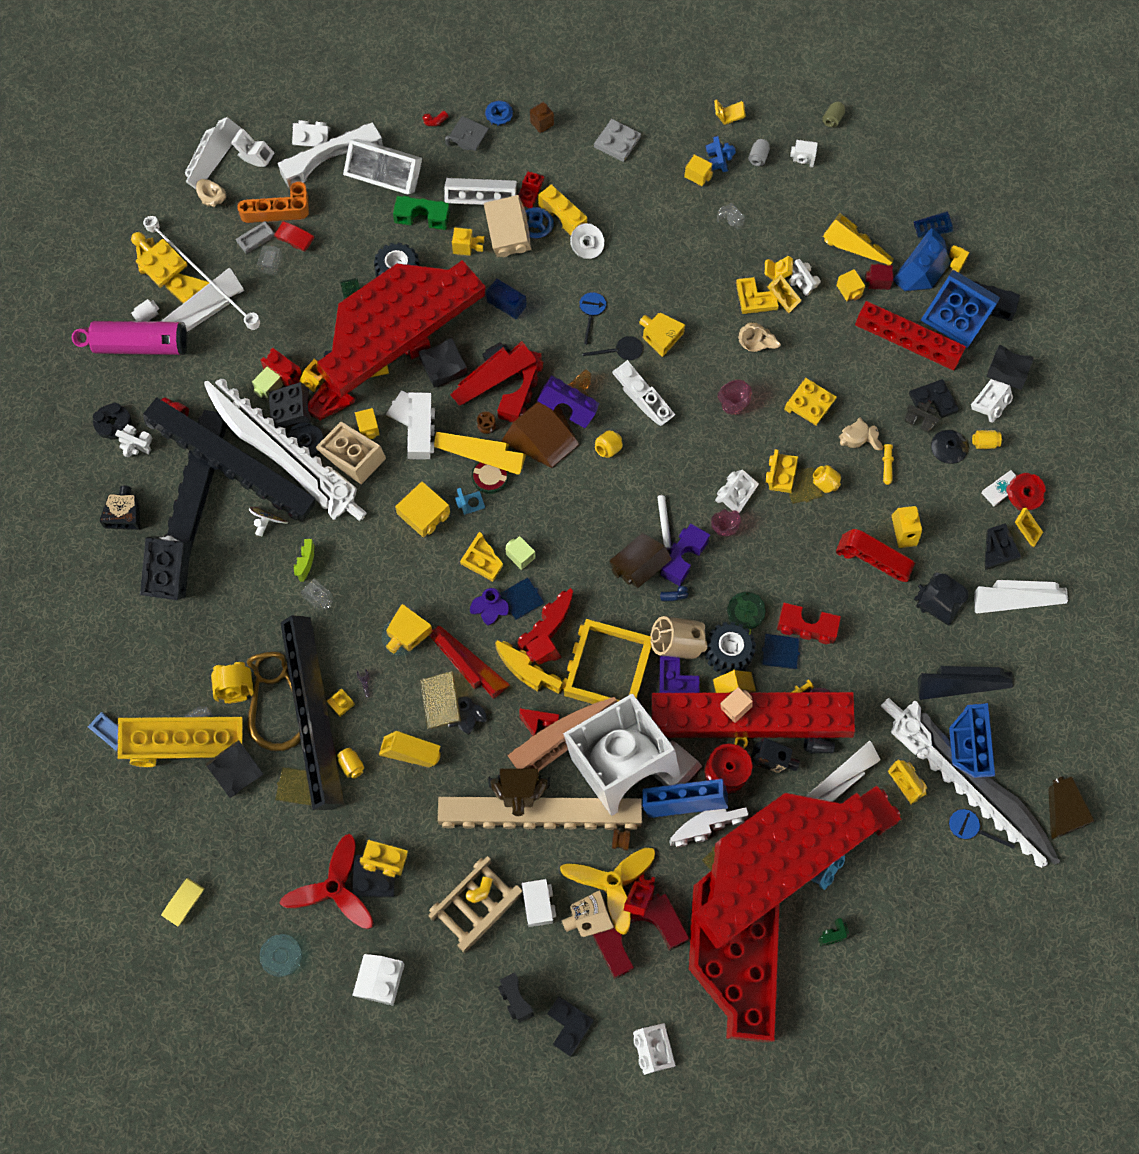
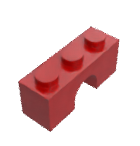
M783 603L777 625V630H780L782 634H796L806 640L813 638L819 640L822 644L834 643L841 616L821 612L818 622L809 624L802 619L801 612L803 607Z

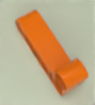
M294 182L290 187V197L242 200L237 208L241 220L246 223L300 220L306 218L309 214V198L305 184Z

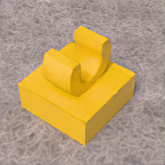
M343 689L327 700V703L339 717L355 705Z

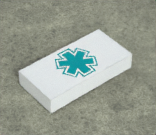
M1010 470L984 489L982 494L993 506H996L1008 497L1006 488L1016 475Z

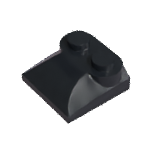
M936 572L932 575L916 605L949 626L961 605L968 599V591L963 585L948 575Z

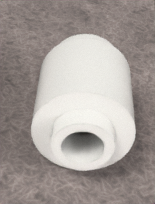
M147 299L135 307L131 314L136 321H150L158 315L157 310H159V307L153 300L150 302Z

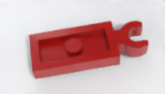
M644 874L640 875L639 882L635 881L624 903L623 911L644 916L654 894L655 877H652L651 880H645Z

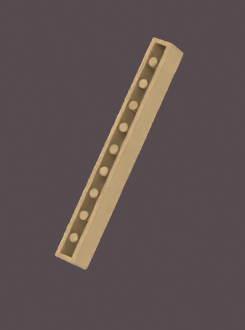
M439 797L438 823L443 828H454L455 825H463V828L468 829L475 828V825H483V828L493 829L495 825H503L505 829H514L515 826H524L525 829H535L536 826H544V829H556V826H564V829H576V826H584V829L594 830L597 829V826H605L607 830H614L617 827H625L626 830H636L642 824V799L621 798L618 813L611 816L599 798H539V800L534 801L533 807H525L524 815L514 816L512 814V807H505L504 802L497 797Z

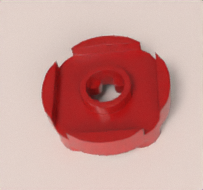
M1022 473L1016 475L1010 481L1006 492L1010 502L1018 510L1022 511L1023 508H1027L1029 511L1038 508L1043 503L1046 489L1039 476ZM1024 488H1029V496L1024 494Z

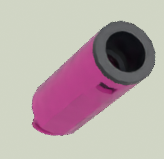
M93 321L89 328L85 327L75 330L72 334V341L78 347L90 346L91 351L95 354L185 355L187 350V329L184 322ZM81 333H84L86 335V342L81 340Z

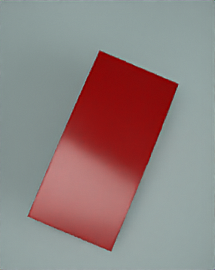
M527 172L518 194L524 207L533 208L544 180L543 175Z
M284 221L274 234L278 240L289 243L293 248L306 252L315 238L310 233Z

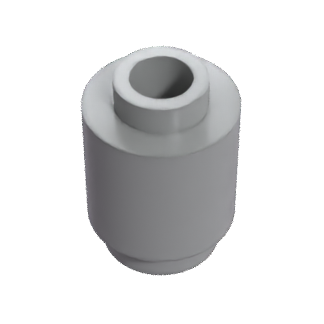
M758 139L753 144L748 157L752 165L762 166L765 164L770 150L769 143L766 140Z

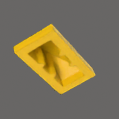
M781 274L767 286L788 313L802 301Z
M1023 508L1016 518L1015 524L1029 544L1035 547L1043 531L1028 509Z

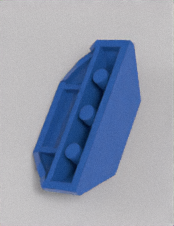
M931 228L893 277V281L904 291L933 288L951 263L945 239Z
M988 703L967 705L949 728L952 765L974 778L995 776Z

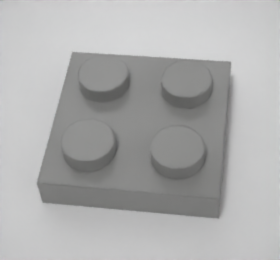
M611 119L595 141L594 147L624 162L641 138V133Z

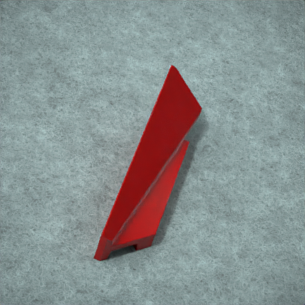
M523 341L510 352H507L502 347L458 384V388L450 395L458 405H462L536 362V358Z
M441 626L435 628L429 635L474 689L482 685L494 699L510 686L508 682Z

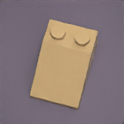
M340 422L316 446L319 452L347 476L361 485L386 459L380 445L343 422Z

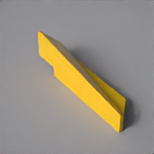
M436 432L434 442L436 448L515 474L521 473L526 454L508 451L509 444Z

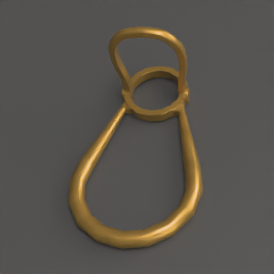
M266 652L253 655L247 660V665L253 669L254 675L257 678L248 713L247 727L251 738L260 747L270 751H285L296 746L301 741L299 732L291 740L284 743H271L264 740L258 734L255 722L259 683L275 684L286 678L292 691L290 677L287 673V662H285V656L280 652ZM268 657L280 659L283 667L281 674L272 680L262 678L258 670L260 663Z

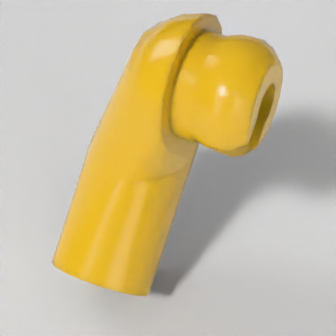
M483 877L480 887L469 890L466 893V899L472 903L486 899L493 879Z

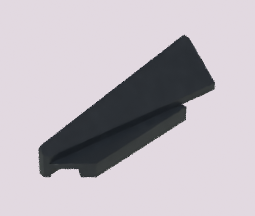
M940 666L937 674L921 673L918 677L920 700L1013 687L1012 672H1004V669L1000 667Z

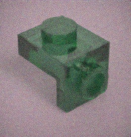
M358 278L340 282L344 300L360 289Z

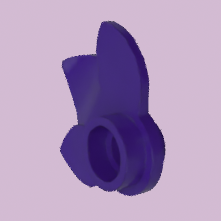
M495 588L486 589L482 596L472 601L470 606V614H481L482 620L488 626L497 620L498 614L507 616L509 611L507 602L501 598L500 592ZM491 595L495 597L492 601L488 600V597Z

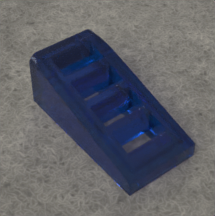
M948 211L913 221L918 238L925 237L928 233L927 224H930L931 228L938 234L953 232ZM920 225L924 226L925 231L921 232Z

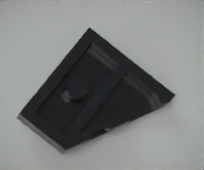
M1006 523L987 530L985 570L1021 558Z

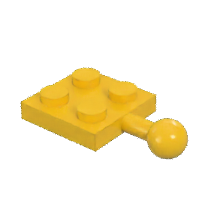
M135 232L131 236L132 243L135 246H141L146 252L136 260V263L160 288L188 266L164 239L151 248L146 242V237L143 233Z

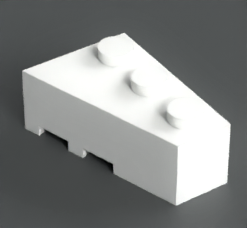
M409 392L408 459H430V453H434V442H431V436H434V425H431V419H435V408H431V393Z

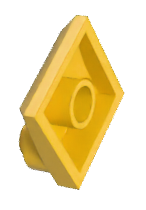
M897 760L888 770L910 804L926 795L927 786L918 777L910 762Z

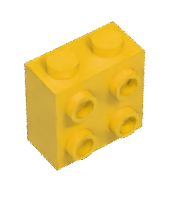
M424 482L418 484L395 506L397 514L423 538L427 534L433 533L436 526L440 522H444L450 515L449 505Z

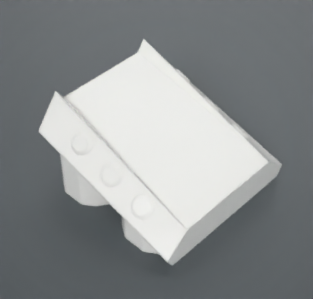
M671 741L670 744L676 752L680 776L673 779L666 772L652 774L664 786L685 784L702 767L680 745Z

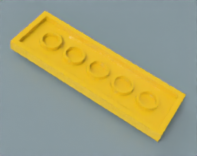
M242 717L118 718L117 759L214 758L239 740L242 744Z

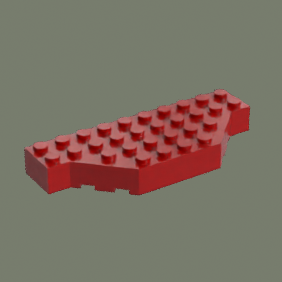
M463 260L449 270L396 263L338 304L332 352L317 362L318 372L337 395L342 398L484 297L485 285Z
M784 793L715 844L708 902L693 912L692 915L715 948L718 949L881 828L882 825L858 793H855L842 804Z
M712 870L693 885L692 913L708 902ZM780 903L718 949L715 948L692 915L689 971L726 1014V1039L766 1043L774 1041Z

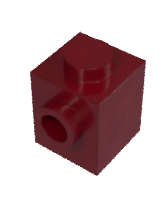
M871 264L869 271H866L865 282H868V289L890 290L893 282V265Z

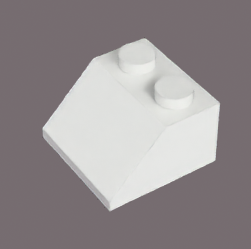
M364 954L353 996L393 1006L404 963L400 960L383 956Z

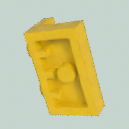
M775 449L774 455H771L769 460L771 470L766 474V483L769 485V490L792 493L798 456L779 454V450Z
M368 840L363 858H360L359 862L368 871L375 872L378 869L382 870L384 875L395 877V875L401 876L408 851Z

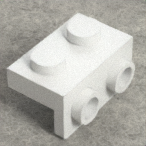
M299 121V124L293 123L292 145L315 147L328 142V134L331 128L323 122H316V125H309L308 121Z

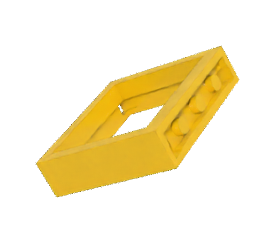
M586 619L585 624H581L578 635L581 636L579 643L575 642L572 652L575 654L574 660H570L567 671L570 672L569 677L564 678L562 684L564 696L591 704L610 698L572 687L589 630L644 644L629 695L633 694L637 699L652 648L651 636Z

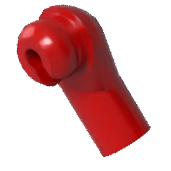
M442 111L436 117L426 113L422 119L427 126H439L449 116L447 112Z

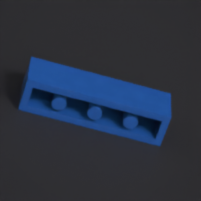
M723 779L643 789V808L649 818L728 808L727 788Z

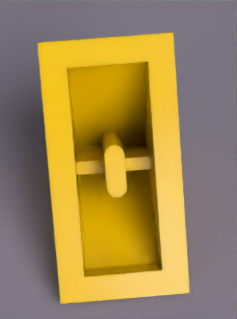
M733 670L713 679L716 693H732L736 688L742 691L746 690L748 693L756 691L751 672Z

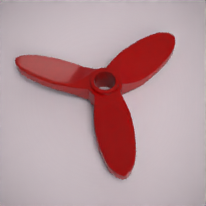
M347 834L337 844L330 861L328 879L325 882L303 886L287 893L281 898L280 905L292 909L302 908L331 898L334 899L340 910L352 922L361 928L371 929L373 927L371 914L360 899L347 890L344 885L354 863L356 852L354 837L351 834ZM337 883V891L330 893V886Z

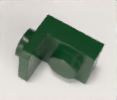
M842 918L835 920L837 932L834 929L822 932L823 935L818 938L820 947L847 939L849 930L846 922L843 923Z

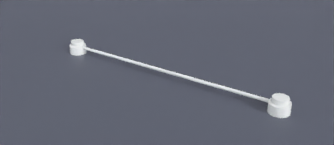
M155 216L145 218L143 224L146 230L152 233L157 231L245 316L244 322L247 328L256 330L259 327L260 319L256 313L246 314L158 230L159 222Z

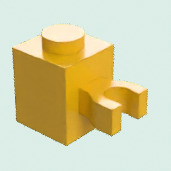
M454 228L452 238L453 254L471 256L472 249L483 252V245H478V243H484V236L473 238L472 229Z

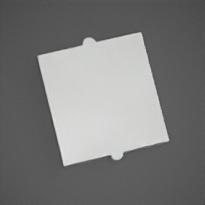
M401 391L396 400L392 401V406L386 413L387 416L408 426L409 410L408 393Z

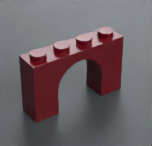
M658 893L652 896L644 916L630 913V924L636 921H647L653 924L659 930L669 951L689 940L666 894L660 896ZM615 928L592 934V937L613 978L616 979L632 971L633 966L623 948L622 934L616 931Z

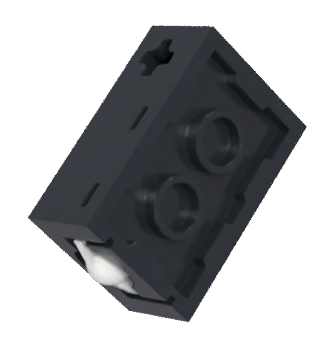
M150 536L145 538L140 595L170 600L186 598L191 541L175 539L172 536Z

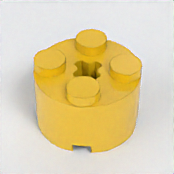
M244 662L213 667L211 680L214 700L219 702V699H222L225 703L231 704L245 701L248 695H253L251 669L246 667Z

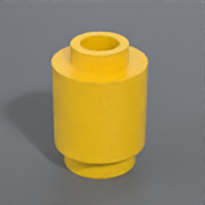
M977 430L972 436V444L976 446V449H995L1001 446V433L996 432V430Z
M346 748L338 753V763L347 778L352 777L355 779L363 774L362 770L365 767L355 751H352L351 748Z

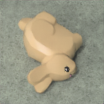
M861 417L852 425L845 427L842 430L843 433L839 436L841 446L859 448L865 442H869L874 449H883L882 443L878 440L879 432L877 427H869Z

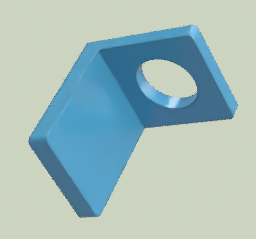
M461 488L457 489L458 497L455 498L458 509L462 508L464 515L485 508L480 491L463 496ZM477 498L479 500L478 506H469V499Z

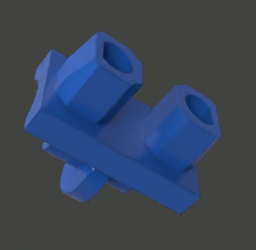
M716 136L713 137V143L706 145L709 157L717 154V157L709 159V162L712 163V170L721 168L723 172H726L728 168L725 158L731 160L736 150L734 146H729V143H725L723 147L719 137Z

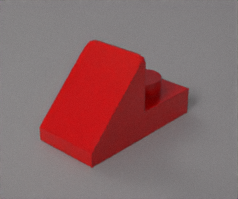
M521 708L519 710L520 719L533 736L537 734L538 724L542 725L543 728H547L559 720V714Z

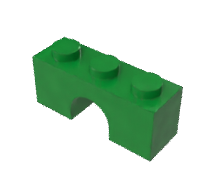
M397 196L393 211L394 223L412 225L413 219L416 216L425 215L428 217L429 228L446 230L450 215L449 203L431 201L424 198L416 199L408 196Z

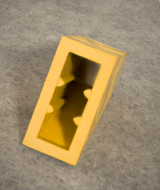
M395 731L384 736L379 756L431 767L439 762L441 753L439 752V745Z

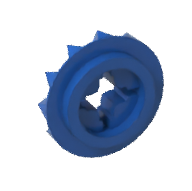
M495 101L487 106L485 115L491 124L495 123L499 126V124L505 125L507 121H511L513 111L508 103ZM496 110L502 113V117L496 115Z

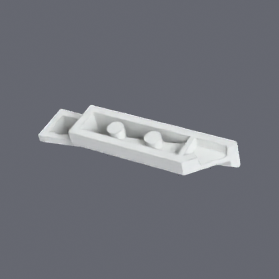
M228 117L219 120L216 127L206 130L185 171V175L188 177L186 182L195 189L196 183L199 180L209 177L232 146L231 142L237 132L242 129Z
M230 268L212 281L229 298L244 291ZM209 283L161 322H184L188 332L229 305L230 302Z
M997 580L993 588L978 587L974 592L975 613L1065 604L1068 602L1067 588H1059V584L1056 582Z
M867 742L806 797L830 802L836 800L865 775L864 771L880 761L872 742Z

